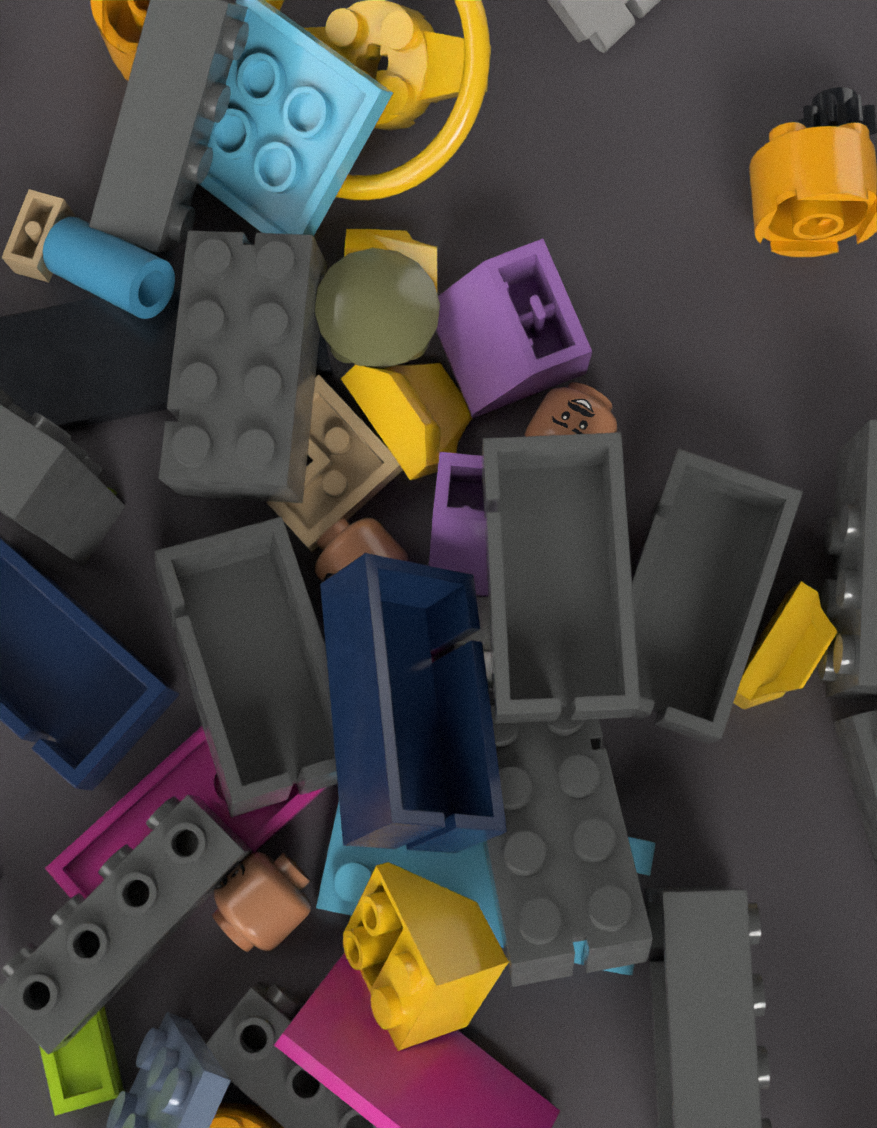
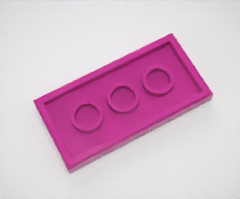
M201 726L46 866L45 869L70 898L80 893L86 899L104 881L98 874L104 863L126 844L134 850L152 831L146 825L148 819L164 802L173 796L180 802L187 795L199 796L253 850L252 853H255L325 788L300 795L295 783L292 786L288 800L230 817L205 733Z
M345 952L274 1044L275 1047L377 1128H552L560 1113L558 1108L458 1030L397 1051L388 1029H382L373 1015L370 1000L371 994L360 970L352 968Z

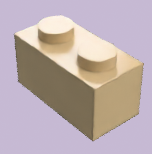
M28 190L2 255V259L14 273L50 282L53 273L45 266L43 246L49 231L58 221L66 217H75L63 198Z

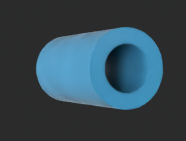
M66 217L58 221L51 228L44 242L43 260L47 269L53 274L142 319L156 316L168 304L174 291L175 274L171 264L166 260L116 236L89 227L90 223L77 217Z

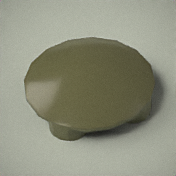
M370 248L349 253L328 269L317 288L314 311L320 333L329 344L330 351L337 360L343 363H354L358 366L383 369L406 363L409 360L418 359L425 353L429 346V341L438 327L440 302L433 280L418 262L398 251Z

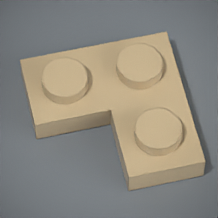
M318 375L315 378L308 457L312 462L306 467L303 503L268 501L267 504L279 517L283 518L285 524L313 552L318 547L317 541L328 528L340 519L345 518L347 521L403 469L384 443Z

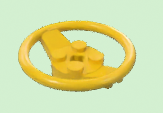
M285 0L265 1L280 11ZM386 0L356 2L347 9L340 8L333 11L329 15L325 27L304 28L393 92L374 128L388 131L409 128L416 123L413 120L421 116L431 102L437 103L438 101L457 97L454 107L442 129L417 156L405 164L383 173L372 175L348 174L336 195L337 198L374 200L400 194L430 178L457 152L475 123L488 87L491 45L489 27L482 0H454L460 15L464 38L435 33L431 24L424 19L425 16L420 12ZM382 56L388 57L387 70L378 71L379 61Z

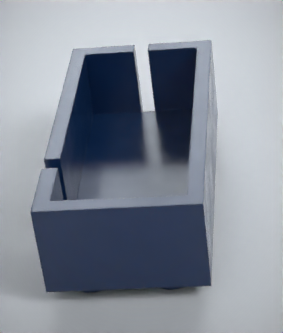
M0 533V720L21 740L34 742L35 745L31 749L75 789L94 791L176 700L180 693ZM51 736L56 742L47 739Z
M364 553L320 584L343 846L397 849L406 845L407 850L458 853L507 832L483 644L481 641L471 640L433 663L431 656L434 657L481 629L474 575Z

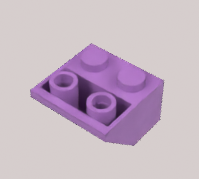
M543 238L483 261L438 296L440 310L436 333L472 418L586 374L592 349Z
M440 452L432 518L429 566L473 574L476 597H488L482 456Z

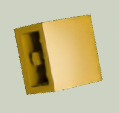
M390 862L376 865L343 933V947L346 958L353 969L360 970L371 994L370 1000L373 1015L382 1029H388L397 1051L467 1027L509 963L476 901Z

